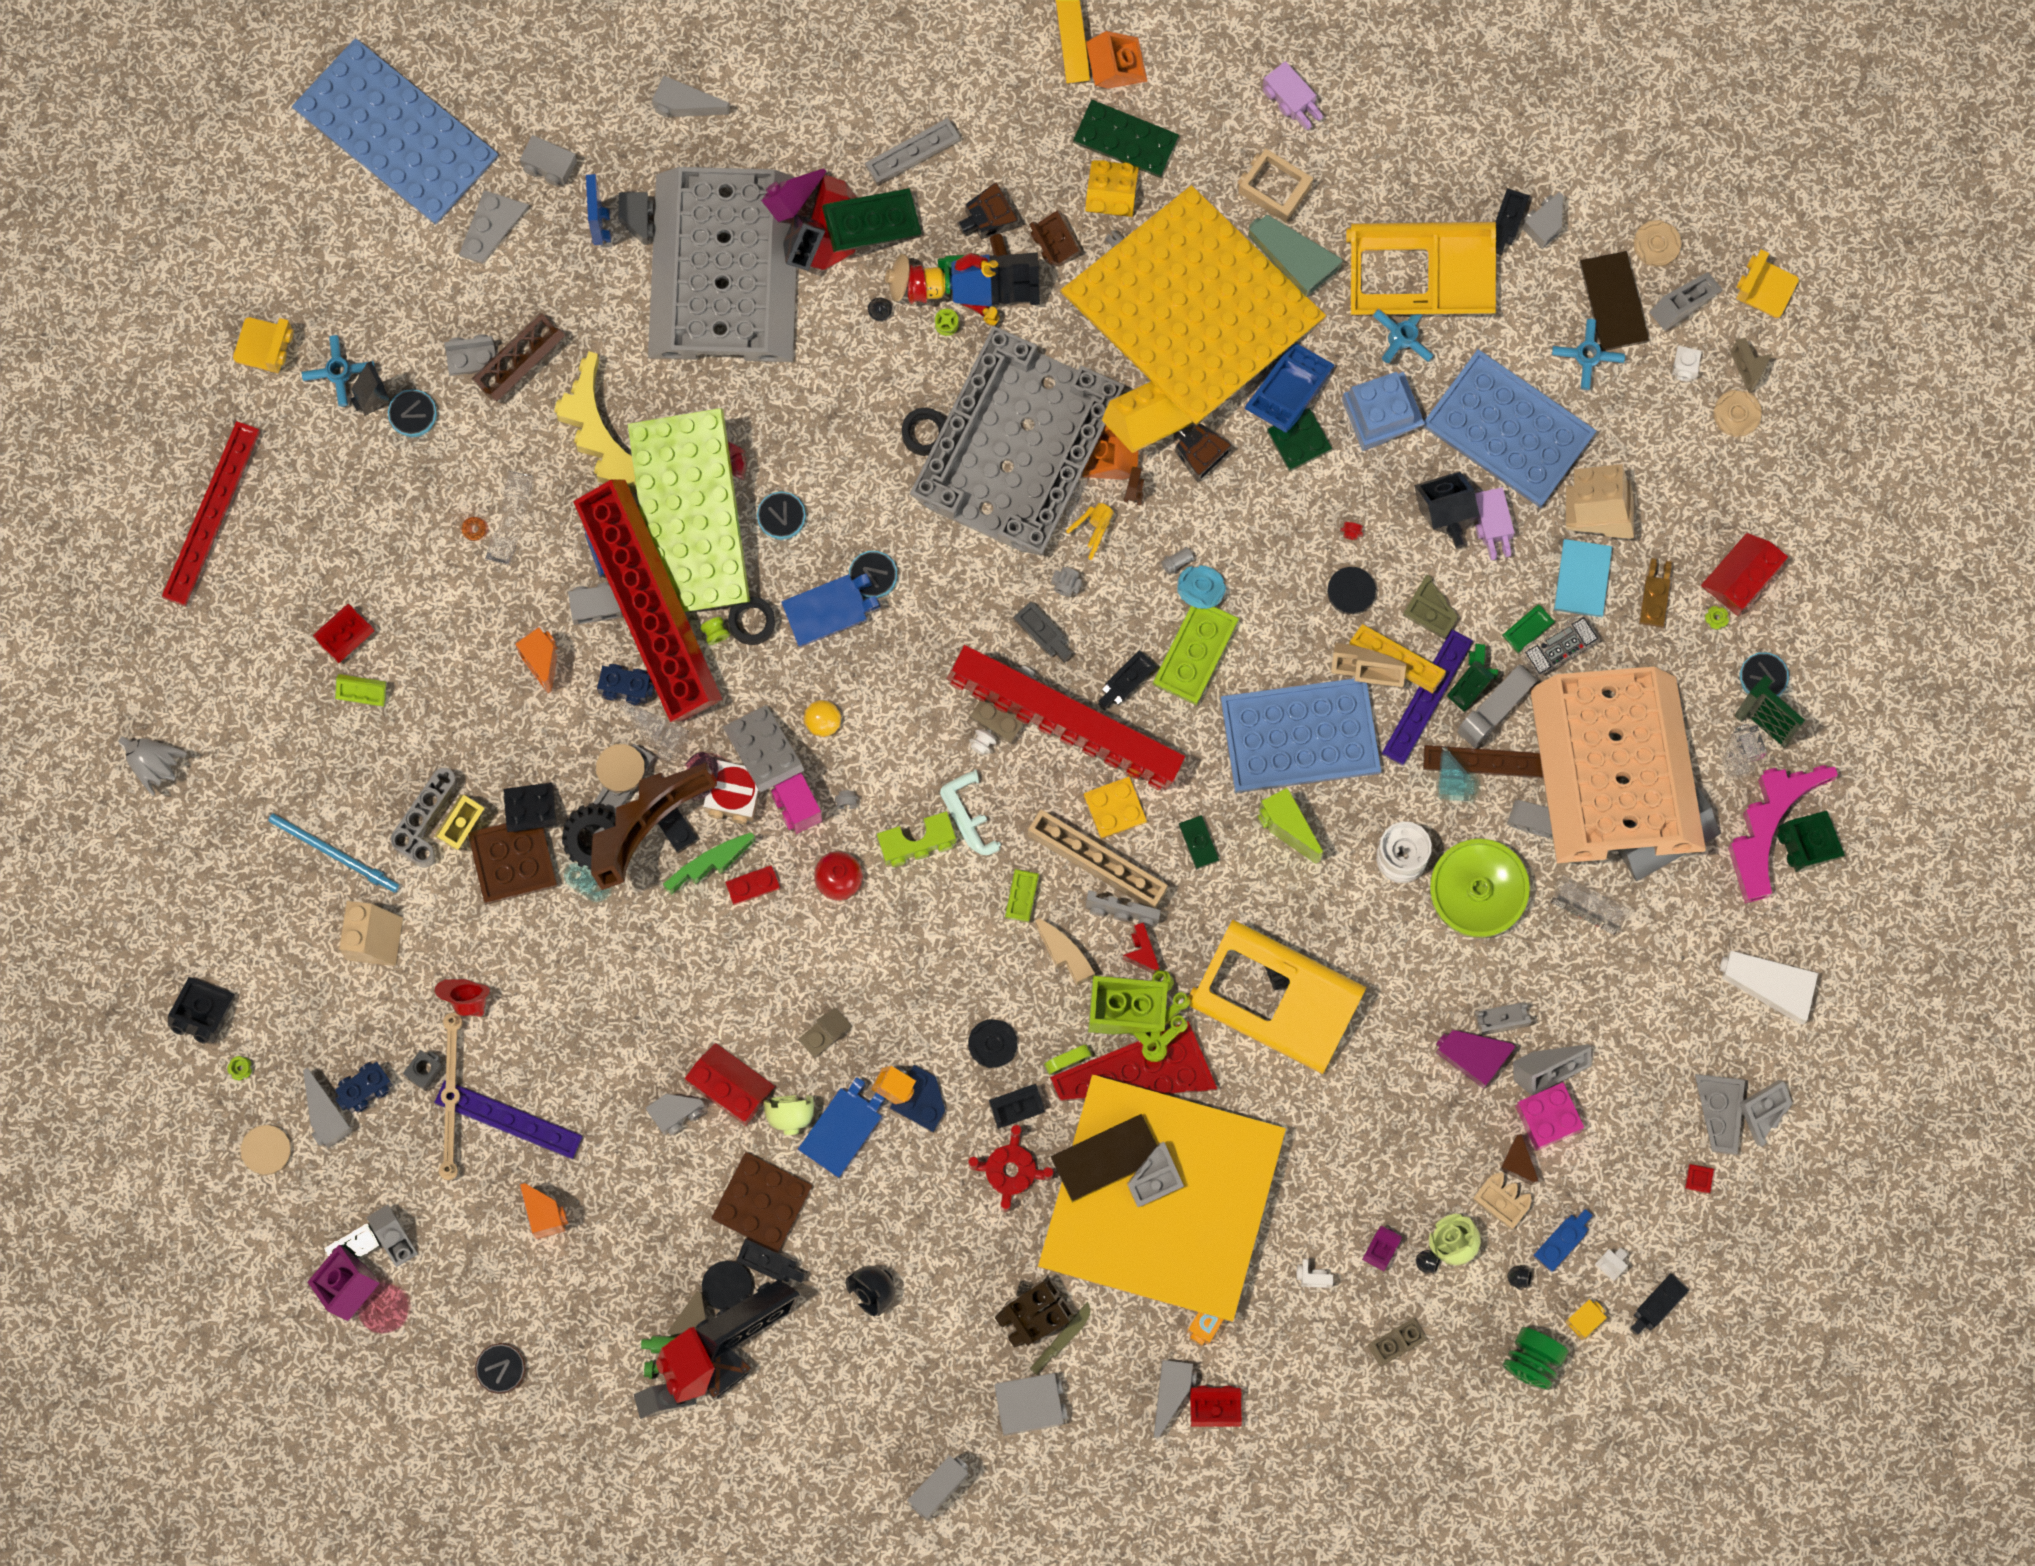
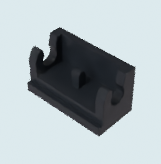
M1036 1083L989 1100V1106L998 1129L1045 1113Z

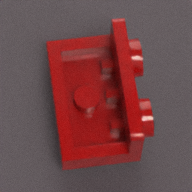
M347 604L323 625L313 637L322 649L339 664L375 630L350 604Z
M1204 1385L1191 1388L1190 1427H1241L1242 1389L1233 1386L1210 1388Z

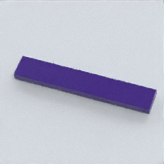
M1451 629L1433 661L1434 665L1446 671L1445 677L1433 694L1419 686L1386 744L1382 755L1402 766L1404 765L1473 640Z
M446 1080L443 1081L434 1102L444 1108L445 1104L441 1100V1093L446 1088ZM456 1085V1089L460 1093V1101L455 1105L456 1113L573 1160L583 1136ZM448 1093L446 1097L448 1100H452L455 1095L454 1093Z

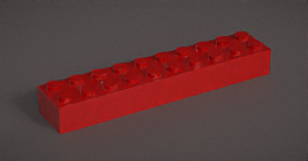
M611 479L574 500L575 508L669 721H685L722 701L721 694L626 480Z
M965 644L946 678L955 689L961 691L966 689L972 692V696L982 702L988 700L994 703V708L1004 713L1009 711L1015 714L1016 719L1026 724L1031 722L1038 726L1039 731L1047 735L1053 733L1059 736V740L1069 746L1075 744L1081 747V751L1088 756L1095 757L1097 755L1103 758L1106 765L1112 768L1120 767L1126 770L1128 776L1134 779L1142 778L1148 781V785L1156 790H1161V788L1166 790L1173 783L1184 761V755Z

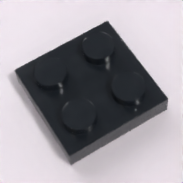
M552 782L503 789L507 832L557 826Z

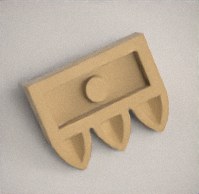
M1496 1173L1487 1179L1472 1200L1510 1230H1513L1528 1211L1531 1205V1194H1524L1515 1200L1518 1191L1517 1183L1509 1184L1501 1189L1504 1182V1173Z

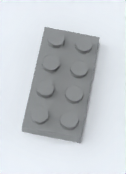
M767 705L723 726L728 739L759 792L804 771L802 763Z

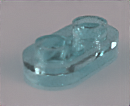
M573 863L565 869L564 879L567 885L590 901L601 902L609 895V888L600 890L597 893L592 891L593 886L598 884L592 876L591 870L583 865L582 868L578 866V863ZM578 871L581 873V876L578 879L572 878L573 872Z

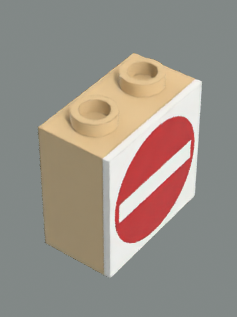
M716 760L718 766L717 786L712 788L706 795L703 806L704 811L708 813L709 817L715 819H722L723 816L731 817L732 821L738 824H746L747 821L753 822L760 792L747 769L743 765Z

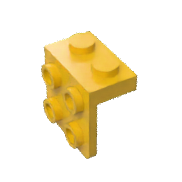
M1093 160L1090 167L1085 211L1132 217L1138 168L1129 163Z
M1761 249L1758 256L1752 255L1746 267L1750 271L1747 277L1742 275L1736 287L1740 289L1736 299L1774 318H1780L1799 279L1797 276L1766 262L1769 253Z
M251 317L245 318L234 351V362L279 374L281 365L283 366L286 361L288 343H291L294 333L289 320L279 318L278 323L275 324Z

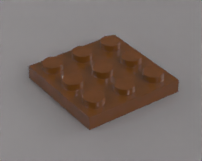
M506 823L468 833L485 905L558 887L543 827L507 832Z
M745 1152L711 1220L745 1237L780 1251L813 1186Z

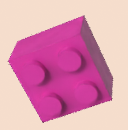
M801 772L774 785L773 789L770 790L777 809L782 807L784 810L782 811V818L788 830L793 829L795 834H798L822 822L821 810Z
M1563 1082L1518 1101L1515 1105L1535 1151L1580 1133L1584 1129L1583 1123Z

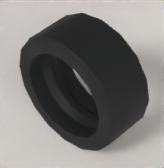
M926 407L917 408L910 412L903 420L901 428L903 443L907 449L920 456H928L935 441L929 445H920L913 441L910 430L914 422L924 418L930 419L938 426L939 433L945 423V419L939 412Z
M752 596L750 597V602L735 604L730 609L728 616L729 628L734 638L739 642L747 645H758L772 635L775 627L774 612L771 606L763 599ZM750 607L760 609L766 616L764 629L753 635L741 631L737 623L738 616L742 610Z

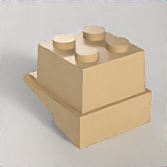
M1623 464L1574 469V486L1566 485V530L1603 533L1607 537L1634 538V496L1631 481H1627Z

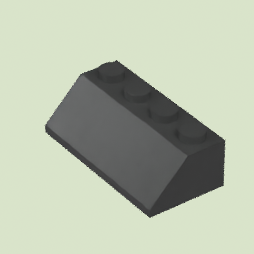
M1697 787L1695 790L1704 842L1706 843L1720 835V831L1710 804L1700 788ZM1636 823L1631 824L1628 828H1634ZM1654 847L1616 849L1636 882L1686 854L1655 855Z

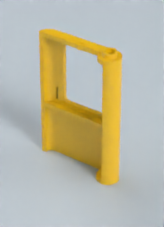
M1496 222L1351 223V228H1346V242L1351 243V315H1373L1377 309H1380L1386 315L1496 314ZM1365 250H1426L1428 252V291L1424 294H1363L1361 292V253Z
M1232 920L1199 987H1193L1188 997L1191 1002L1189 1006L1323 1074L1367 987ZM1228 950H1235L1289 978L1290 984L1271 1020H1265L1210 991V986Z

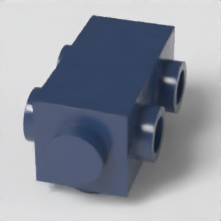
M609 664V667L602 665L597 691L605 700L616 701V698L626 699L627 704L640 706V702L646 704L648 697H653L655 687L651 683L652 680L646 671L641 669L628 671L623 670V667L620 665Z
M377 1061L373 1064L372 1062L366 1063L359 1069L360 1073L352 1078L348 1076L338 1083L339 1087L335 1091L339 1096L335 1100L343 1111L348 1108L351 1113L354 1111L360 1113L369 1107L370 1104L368 1102L375 1097L380 1099L391 1091L389 1087L393 1084Z

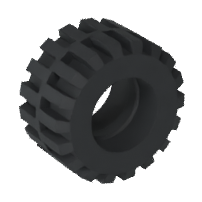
M589 803L587 807H584V805L579 806L578 810L572 811L570 817L567 818L562 833V845H564L565 853L570 855L569 859L572 862L577 861L579 867L583 868V865H586L591 870L592 848L584 845L579 838L580 830L590 824L599 825L605 830L614 827L616 815L611 807L606 809L604 804L594 806V803Z

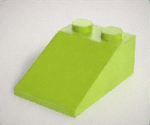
M1285 788L1262 800L1258 810L1259 815H1257L1263 828L1267 827L1270 833L1313 863L1320 862L1323 851L1289 789Z
M1093 976L1088 1032L1113 1035L1164 1031L1168 982Z

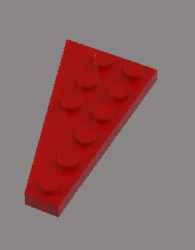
M1187 1021L1188 1026L1186 1030L1180 1032L1166 1045L1167 1054L1161 1061H1148L1142 1053L1143 1044L1137 1041L1050 1077L1059 1101L1085 1100L1092 1075L1161 1094L1217 1091V1087L1189 1021Z

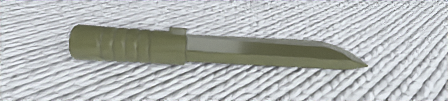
M1088 1302L1031 1366L1030 1370L1034 1374L1038 1375L1052 1357L1056 1358L1059 1352L1084 1327L1091 1312Z

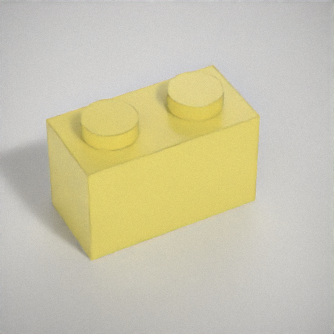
M460 795L434 837L451 848L458 850L481 815L484 807L467 796Z

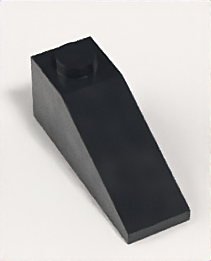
M372 361L366 363L351 388L354 395L351 401L356 411L362 410L364 416L390 404L383 382Z

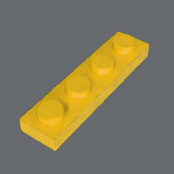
M1363 624L1349 642V645L1370 649L1405 663V678L1432 694L1445 677V670Z

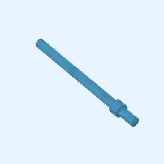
M274 813L269 817L268 822L362 874L374 885L377 886L379 884L393 893H396L399 889L400 884L385 877L382 871L376 868H369Z

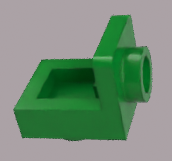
M1475 644L1473 651H1469L1468 665L1471 666L1473 662L1478 661L1484 667L1485 644ZM1485 668L1494 676L1493 679L1496 680L1498 669Z

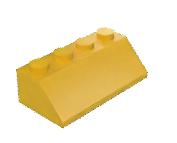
M1152 381L1110 400L1102 418L1105 425L1132 453L1194 424Z

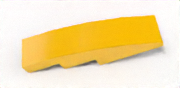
M1055 0L1066 83L1090 81L1080 0Z

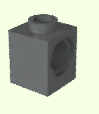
M420 1050L403 1072V1075L423 1091H426L443 1068L439 1063L441 1058L430 1050L427 1054ZM423 1063H428L431 1065L430 1071L424 1075L419 1074V1066Z

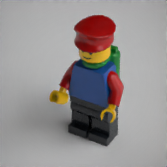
M1038 252L1002 255L999 257L989 254L979 256V254L974 253L947 255L944 258L938 259V267L923 268L922 265L912 266L909 264L908 300L911 305L916 301L926 304L927 299L942 298L944 292L950 294V289H952L954 303H959L972 309L981 316H984L983 320L988 325L995 326L1000 316L997 315V309L992 307V305H999V303L1010 304L1012 302H1030V305H1040Z

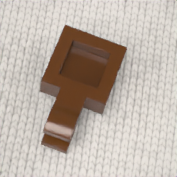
M1132 466L1124 496L1125 503H1128V500H1137V505L1140 506L1142 504L1144 496L1142 490L1145 480L1140 478L1142 468Z

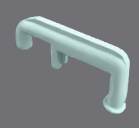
M974 769L973 772L966 773L945 784L941 788L940 794L967 845L981 855H990L1000 850L1001 843H996L994 840L984 846L975 827L986 822L987 818L985 815L981 816L980 814L970 820L955 792L968 784L979 783L977 770Z

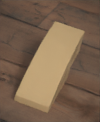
M1335 642L1331 673L1355 676V681L1404 687L1405 663L1370 649Z
M1040 918L1035 920V926L1056 968L1066 964L1076 986L1093 979L1095 973L1077 946L1051 924Z

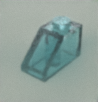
M1441 747L1438 798L1469 801V795L1474 794V780H1471L1469 773L1447 747Z

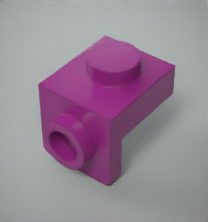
M1380 1226L1362 1260L1384 1272L1402 1237L1393 1230Z

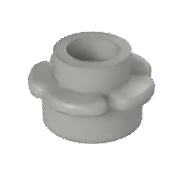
M850 790L840 791L839 795L835 796L838 809H845L844 804H850L849 809L856 808V801L859 800V797L854 796V792Z

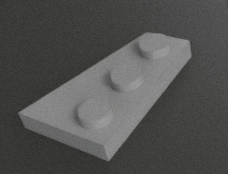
M484 190L459 256L483 264L504 236L513 228L518 219L528 210L529 204Z
M1088 890L1085 909L1090 910L1092 915L1104 916L1105 913L1112 914L1114 919L1120 921H1128L1129 918L1139 920L1138 924L1144 923V926L1149 927L1153 926V923L1158 924L1161 910L1133 902L1123 905L1122 901L1112 896L1101 899L1096 897L1097 892Z
M1695 1074L1712 1152L1737 1155L1742 1115L1739 1103L1743 1101L1745 1080Z

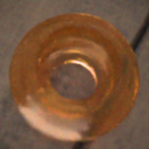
M470 517L463 522L461 530L467 540L478 541L485 535L486 526L482 519ZM471 526H477L478 531L476 533L469 531Z

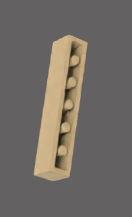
M1042 809L1028 829V837L1144 906L1156 909L1167 892V884Z

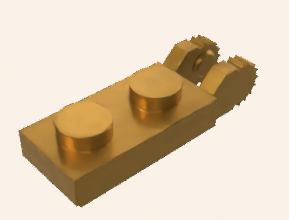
M1655 558L1650 559L1648 576L1645 578L1639 624L1664 627L1672 561L1666 560L1663 566V578L1654 577L1657 560Z

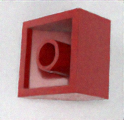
M694 1327L688 1328L662 1347L656 1360L657 1369L660 1374L664 1375L668 1392L674 1396L677 1403L705 1395L715 1368Z

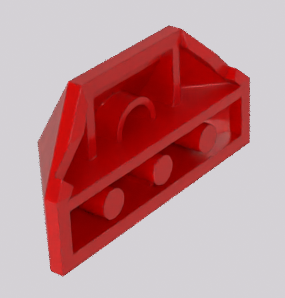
M826 174L819 182L811 218L818 221L825 229L823 238L810 266L821 270L831 267L856 251L855 248L833 252L822 206L827 203L857 197L844 180Z

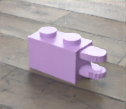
M1286 61L1264 77V94L1270 100L1274 98L1279 104L1278 108L1285 117L1290 116L1293 120L1296 119L1306 130L1312 126L1303 112L1307 110L1317 121L1323 118L1322 113L1314 105L1317 95Z
M1503 487L1475 493L1479 516L1477 517L1478 524L1475 525L1478 539L1482 538L1483 544L1487 547L1490 560L1497 558L1494 543L1500 541L1505 557L1511 556L1509 539L1513 538L1514 529Z

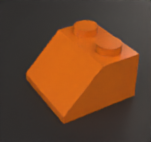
M1105 31L1086 42L1095 86L1110 89L1147 82L1138 37Z
M1105 426L1082 472V477L1118 480L1130 478L1132 466L1138 467V451L1132 453Z
M538 627L515 645L521 659L545 691L550 693L553 687L557 663L555 651L558 648L551 634L548 631L543 633L540 627Z
M526 1183L520 1184L534 1237L540 1239L566 1232L564 1225L569 1223L563 1206L559 1207L555 1200Z

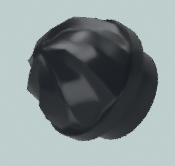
M875 298L868 305L869 316L876 321H884L891 315L892 306L885 298Z
M1432 1250L1421 1251L1416 1256L1417 1268L1424 1272V1274L1436 1273L1440 1259L1436 1257Z
M1525 1265L1512 1267L1507 1274L1508 1282L1518 1290L1529 1288L1532 1269L1525 1268Z

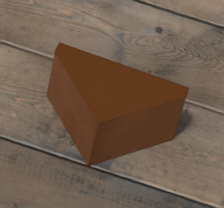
M1519 1134L1514 1138L1500 1167V1171L1532 1186L1537 1184L1538 1178L1522 1134Z

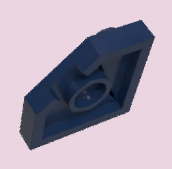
M913 1065L908 1074L909 1077L916 1080L913 1086L914 1093L907 1102L905 1101V1103H892L890 1110L934 1133L945 1113L937 1079L934 1075Z

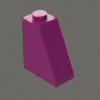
M1452 1030L1449 1035L1444 1033L1435 1044L1439 1047L1436 1054L1483 1089L1516 1047L1512 1043Z

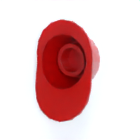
M445 979L435 986L434 993L442 1000L450 1002L458 1015L481 1017L484 1015L486 997L490 994V988L467 979Z

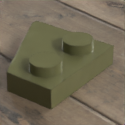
M1427 574L1403 613V616L1443 639H1446L1458 618L1454 610L1446 603L1445 597L1441 592L1439 593L1432 583L1431 577Z

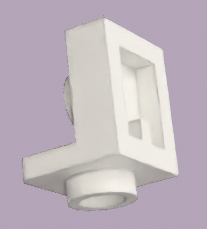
M1678 346L1672 375L1677 376V379L1681 381L1695 380L1699 372L1698 367L1702 351Z
M1304 1258L1302 1265H1297L1296 1278L1301 1280V1287H1332L1333 1275L1327 1274L1326 1270H1312V1274L1308 1273V1259Z

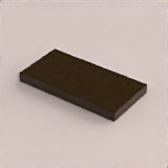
M1627 251L1580 260L1579 263L1593 319L1596 320V331L1601 351L1648 343L1649 337Z
M1142 1114L1052 1155L1051 1160L1073 1203L1135 1174L1157 1147V1144Z

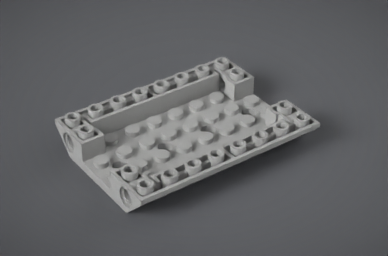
M677 167L656 174L648 358L696 360L697 354L744 355L745 361L793 362L796 267L786 264L783 243L794 217L778 222L761 200L767 193L766 189L774 182L780 183L795 178L794 176L775 169ZM728 187L732 189L733 193L730 197L724 198L720 196V190ZM721 233H728L731 239L727 243H721L717 240V237ZM723 278L728 280L729 285L725 289H719L715 285L716 281ZM716 325H725L727 327L726 333L723 335L715 334L713 329Z
M993 326L925 461L910 495L929 510L1014 549L1042 555L1105 427L1102 418L1110 400L1121 395L1125 385L1084 366H1080L1079 370H1076L1037 352V345ZM1044 378H1052L1055 381V386L1051 389L1044 388L1041 385ZM1025 419H1030L1034 422L1035 426L1032 430L1026 431L1022 429L1021 422ZM1004 461H1010L1013 463L1014 469L1008 473L1003 472L1000 469V464ZM989 503L993 506V511L988 515H984L979 510L980 505Z

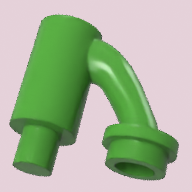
M652 1336L651 1339H642L641 1349H649L652 1354H659L661 1348L676 1337ZM650 1360V1362H645L644 1377L653 1379V1375L659 1373L656 1364H654V1360Z

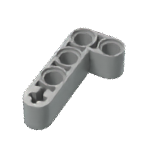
M1519 664L1476 711H1472L1460 725L1457 733L1476 749L1479 743L1486 739L1495 729L1494 727L1499 721L1502 722L1511 712L1510 710L1513 706L1518 704L1530 691V688L1536 685L1538 679Z
M440 768L432 775L391 835V844L395 851L422 868H427L434 863L435 852L432 846L421 838L457 786L455 775L450 769ZM448 777L450 783L441 784L440 779ZM434 796L437 798L435 805H425L428 797ZM422 817L423 822L420 826L414 827L411 825L412 819ZM401 837L409 838V843L404 847L397 846V841ZM422 850L430 852L429 857L425 860L417 858L418 853Z
M1515 800L1507 825L1527 833L1553 839L1548 807Z

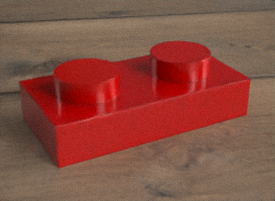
M772 865L725 881L734 906L780 889Z

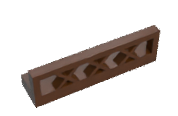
M539 313L471 379L490 400L497 402L566 335L560 328L554 327L542 313ZM541 321L549 331L543 337H534V327ZM521 339L529 340V350L525 354L517 353V343ZM504 356H512V366L508 370H500V360ZM487 372L495 373V383L487 388L480 379Z

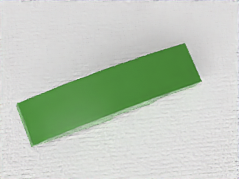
M750 832L704 852L663 883L664 889L672 895L688 878L696 885L713 868L719 874H722L755 841V836Z

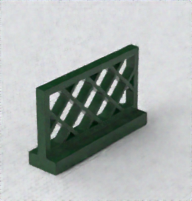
M1765 675L1749 692L1734 716L1741 722L1748 716L1785 748L1805 722V719L1769 689L1773 681Z

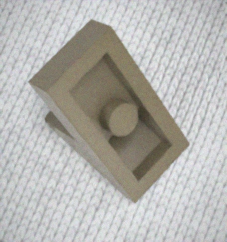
M1745 337L1737 339L1730 352L1748 392H1751L1759 382L1772 355L1769 354L1755 358L1752 346H1749Z
M835 1008L819 1017L817 1023L803 1034L798 1041L815 1059L847 1032L852 1025Z

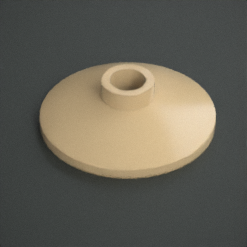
M900 254L895 260L892 269H887L885 275V282L889 283L891 298L895 302H899L903 298L908 284L909 259L906 254Z

